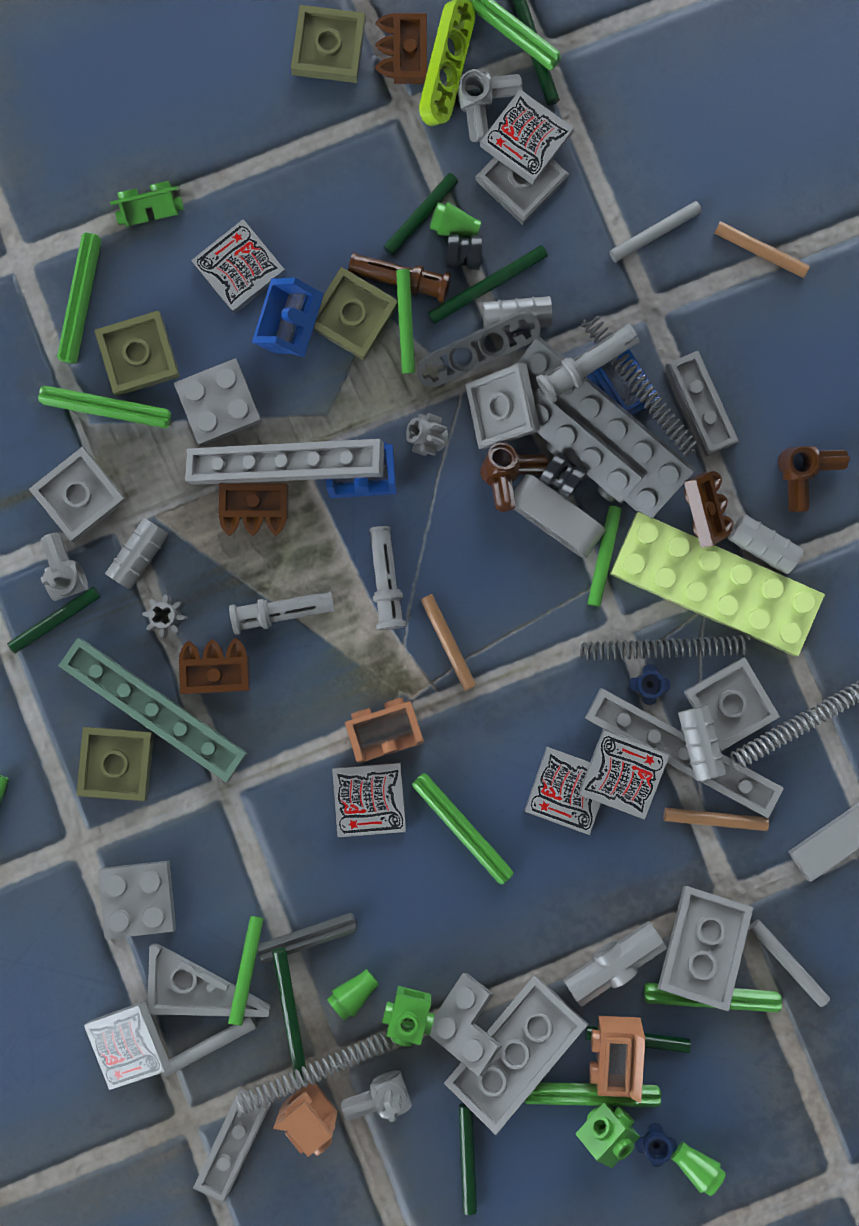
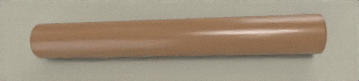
M721 221L714 234L801 278H804L809 270V265Z
M433 594L420 599L464 691L476 686Z
M666 807L664 809V821L759 831H768L769 819L766 817Z

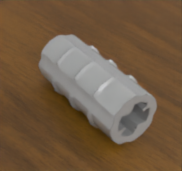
M533 296L532 298L525 299L515 298L514 300L502 301L499 299L498 301L483 302V326L487 327L524 310L535 314L539 320L540 327H551L550 296L536 298ZM521 319L518 321L520 327L516 330L529 329L534 323H527L525 319ZM509 325L503 327V329L508 331Z
M746 514L738 519L728 536V540L741 547V549L748 551L755 558L763 560L770 567H774L784 574H789L795 568L804 552V549L792 543L790 539L782 537L775 530L772 531L762 525L761 521L758 522Z
M144 517L138 527L133 530V534L126 544H123L124 547L117 557L113 558L114 561L105 574L131 590L139 577H142L141 574L148 564L151 563L157 551L161 549V545L169 533Z
M709 705L678 712L682 726L681 730L686 742L685 747L688 749L691 761L689 764L692 765L695 780H707L725 775L726 771L722 759L724 756L721 755L718 744L719 739L716 736Z

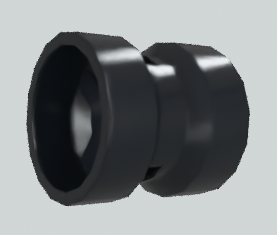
M449 233L446 268L457 269L459 266L466 265L469 270L480 271L482 236L472 235L469 239H465L459 234Z
M558 452L546 467L539 480L548 486L553 485L558 488L559 494L568 500L587 474V471L580 466H572L568 463V458ZM566 470V471L564 472V474L562 475V477L558 480V478L561 476V474L563 473V471Z

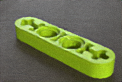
M469 0L449 1L445 4L442 11L419 103L420 116L424 123L429 126L446 123L452 115L475 23V10ZM448 38H450L454 43V55H452L448 49ZM441 69H443L447 76L446 86L440 80Z

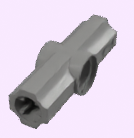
M648 921L620 941L613 940L603 945L594 953L591 961L563 980L578 1004L582 1007L608 988H617L630 981L637 974L639 967L662 953L667 947Z

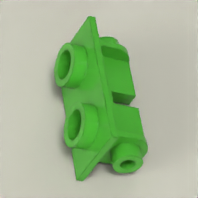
M165 181L149 185L151 192L138 195L137 188L118 192L119 200L110 201L111 205L119 204L121 211L115 212L118 224H125L126 227H130L131 225L150 221L146 208L152 207L155 220L179 215V211H183L184 206L181 197L175 198L173 191L180 190V187H171L170 182Z

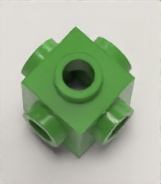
M398 986L394 1003L387 1002L382 1023L388 1024L386 1036L391 1037L394 1043L401 1046L410 1047L413 1043L421 1045L423 1034L430 1035L435 1014L429 1012L431 994Z
M604 1102L588 1114L587 1121L576 1132V1136L596 1161L610 1168H613L619 1160L628 1157L634 1149V1143L640 1138L638 1133L632 1128V1125L635 1123L632 1117L622 1107L618 1106L617 1109H614Z

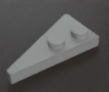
M158 943L150 945L147 1003L150 1014L230 1016L236 985ZM249 993L244 1017H269L271 1014V1004Z

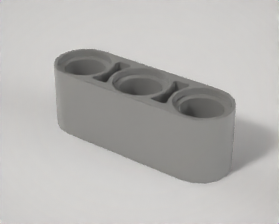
M526 474L513 491L515 511L582 558L586 559L606 532V529L595 519L530 474Z

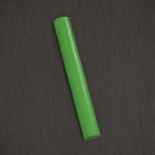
M410 269L396 270L401 368L402 374L415 373Z
M609 506L604 526L606 532L601 539L587 602L591 606L601 607L622 508L617 506Z
M250 916L228 1024L239 1026L243 1024L264 918Z

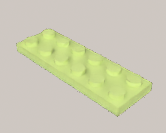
M641 512L635 514L609 573L614 577L792 656H799L825 596L824 593L715 545L701 548L697 537L654 518L651 519Z

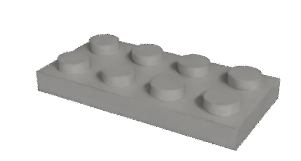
M534 975L486 1032L500 1043L502 1047L483 1076H477L461 1062L444 1084L496 1135L588 1026V1023L538 976Z

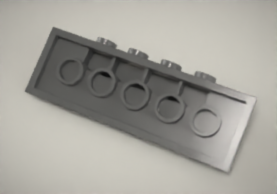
M537 337L517 362V364H527L541 429L530 435L537 436V434H540L548 441L546 447L553 455L556 456L560 452L574 463L573 466H580L587 471L583 479L587 480L590 477L600 485L597 490L606 500L613 502L616 499L619 503L624 500L634 510L652 519L696 469L587 376L584 377L585 381L580 387L573 386L557 397L558 400L552 404L539 387L536 377L540 374L545 376L561 366V361L565 358L542 338Z

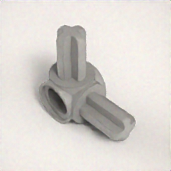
M472 69L462 76L457 99L461 111L466 112L471 142H480L488 132L486 109L492 104V99L515 96L519 90L523 89L522 79L519 74L490 77L489 72L484 73L480 70ZM476 85L480 88L482 94L471 96L466 92L465 87Z
M56 532L42 537L41 542L50 567L44 569L45 573L40 578L51 599L57 601L88 590L85 572L78 562L69 560L61 534Z
M392 1070L377 1076L372 1080V1084H370L371 1090L346 1098L341 1102L343 1115L348 1121L377 1111L381 1118H389L390 1122H394L397 1120V1116L404 1114L412 1107L400 1070Z

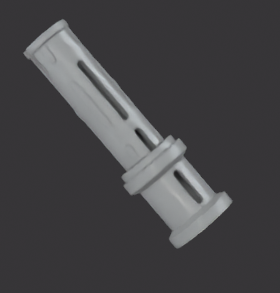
M627 323L623 328L575 359L565 358L561 361V366L547 375H538L536 380L546 398L552 404L558 400L557 397L573 386L580 387L585 381L584 377L629 348L639 344V338L635 337L637 333Z
M377 526L369 529L377 592H374L373 602L377 603L379 623L376 625L377 630H393L407 627V622L402 618L400 602L403 599V593L401 589H397L390 526Z
M331 590L270 603L267 600L258 599L255 604L239 607L235 604L229 605L230 619L235 635L240 634L241 630L256 627L269 629L273 622L325 612H335Z

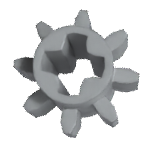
M428 413L427 416L419 414L418 418L410 421L406 429V439L408 443L414 444L412 452L423 456L427 454L434 456L436 451L444 448L448 440V431L446 426L440 425L442 417Z
M169 595L163 596V602L150 599L151 609L149 612L142 613L143 616L149 617L151 622L146 629L153 631L160 628L159 635L164 638L167 637L168 630L181 633L178 625L181 620H188V617L181 615L180 612L184 603L178 601L171 605V596ZM162 610L171 611L168 614L169 623L160 621L163 618Z

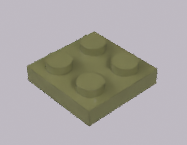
M299 5L291 62L292 75L357 83L366 23L365 13Z
M341 267L323 295L313 331L365 361L397 309L398 300Z
M159 310L94 330L114 395H124L181 377L164 320Z
M83 727L76 796L147 801L154 732Z

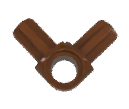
M496 443L491 446L480 468V474L482 479L492 486L495 508L500 510V512L513 510L515 508V499L512 483L517 479L518 474H542L548 466V458L543 454L518 455L517 450L506 443Z
M799 446L786 448L781 452L777 463L782 473V480H788V509L790 512H805L809 510V479L817 476L819 471L845 470L848 468L850 457L846 450L819 451L816 446ZM797 453L803 458V466L798 471L793 466V458Z

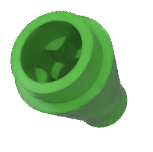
M437 202L430 229L437 231L436 235L449 236V233L459 234L462 238H470L472 235H478L481 220L470 216L449 202H446V204Z
M365 969L361 974L331 990L333 994L327 1001L337 1014L346 1021L350 1016L355 1017L372 992L379 986V983Z
M683 1141L671 1155V1159L680 1167L700 1193L705 1192L707 1195L712 1196L725 1179L726 1172L720 1168L721 1164L691 1148Z

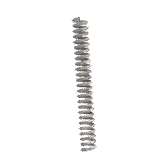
M859 680L855 684H851L850 687L840 690L839 694L834 693L833 697L829 696L822 703H817L811 709H806L805 713L801 712L799 716H794V719L783 722L782 726L778 725L776 729L772 728L771 732L760 735L759 739L755 738L753 742L749 741L748 745L742 746V749L737 748L736 752L731 751L730 759L734 768L740 771V765L746 768V762L752 765V759L758 761V756L763 758L764 753L769 755V749L775 751V746L781 748V743L786 745L787 740L792 742L793 737L798 738V733L804 735V730L809 732L810 727L815 729L816 724L821 725V720L827 722V718L832 719L833 715L838 716V711L843 713L844 708L849 709L850 705L855 706V702L859 703ZM733 754L736 755L739 761L738 764L735 763Z
M380 1032V1041L376 1035L373 1036L374 1045L368 1037L366 1040L367 1046L361 1040V1050L354 1043L355 1054L349 1046L347 1047L348 1056L341 1049L342 1060L337 1052L334 1053L335 1062L332 1056L328 1055L329 1066L326 1060L322 1058L323 1070L318 1061L315 1060L316 1072L312 1064L309 1063L310 1076L306 1068L302 1066L301 1070L304 1081L297 1069L295 1070L297 1083L292 1073L289 1072L288 1076L291 1087L285 1075H282L284 1089L279 1079L276 1078L275 1082L278 1093L272 1081L268 1083L271 1096L265 1084H262L264 1098L256 1086L258 1102L252 1090L249 1089L251 1105L246 1094L242 1093L245 1109L239 1096L236 1095L235 1097L238 1107L237 1117L240 1118L242 1113L247 1115L248 1109L254 1112L255 1106L260 1109L262 1103L267 1106L268 1099L274 1103L275 1097L280 1100L282 1095L287 1097L288 1091L294 1094L295 1088L300 1091L301 1084L305 1088H307L308 1082L314 1085V1078L317 1082L321 1081V1076L327 1079V1072L330 1076L334 1075V1070L336 1073H340V1066L345 1071L347 1064L353 1068V1060L358 1065L360 1064V1058L366 1062V1054L370 1059L373 1058L372 1050L376 1056H379V1048L382 1053H385V1045L389 1050H392V1043L397 1048L399 1045L394 1043L391 1037L386 1039L385 1035Z

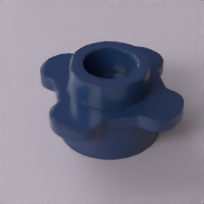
M647 664L643 667V672L637 678L630 679L629 687L632 691H637L642 696L643 703L653 705L656 703L657 697L670 689V681L667 678H663L657 672L655 665ZM649 681L653 683L651 688L647 687V682Z
M653 1123L649 1126V1131L644 1137H640L635 1142V1147L639 1153L646 1155L652 1166L660 1167L677 1150V1142L675 1138L668 1137L663 1132V1127L660 1124ZM655 1142H658L659 1147L654 1148L653 1144Z

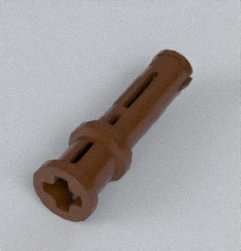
M352 253L348 271L354 275L397 286L396 270L410 269L411 295L417 296L420 293L438 298V301L441 303L445 302L450 287L451 273L445 272L442 275L427 271L421 265L409 268Z

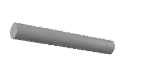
M694 201L609 251L612 260L615 263L699 215L702 213L700 204Z
M759 919L755 920L749 926L751 932L819 1007L825 1006L830 1001V997Z
M246 1017L243 1019L242 1026L232 1025L169 1059L171 1067L161 1073L162 1076L165 1078L256 1029L257 1023L255 1018Z

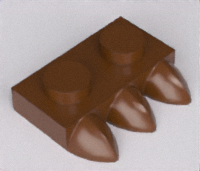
M390 13L382 16L375 22V25L382 31L392 35L379 40L375 47L382 53L392 57L379 62L375 69L382 75L394 79V84H424L427 75V13Z
M715 471L701 473L684 481L685 500L690 505L694 520L693 531L699 539L701 548L714 546L730 535L733 527V520L728 516H722L726 510L728 499L723 494H717L722 483V476Z
M219 483V521L224 532L231 536L237 529L240 519H242L245 529L251 536H254L261 528L263 519H266L269 530L277 536L283 530L286 519H288V484Z
M234 638L229 644L226 657L224 658L221 647L214 639H211L207 643L201 659L196 646L191 641H187L179 654L180 694L250 691L249 657L243 644L237 638Z

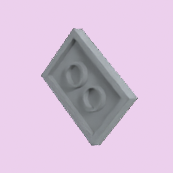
M683 886L657 989L729 1012L753 907L689 886Z

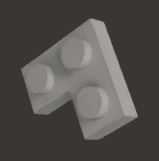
M462 973L434 1016L429 1036L477 1076H483L502 1045L477 1026L475 1022L494 994L468 973Z

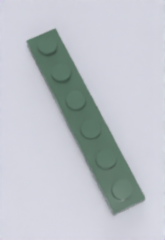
M82 638L76 639L58 665L225 782L230 780L248 754Z

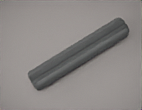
M348 913L260 943L257 949L258 956L262 963L274 960L272 951L276 948L285 947L287 955L355 933L357 931V923L353 914Z

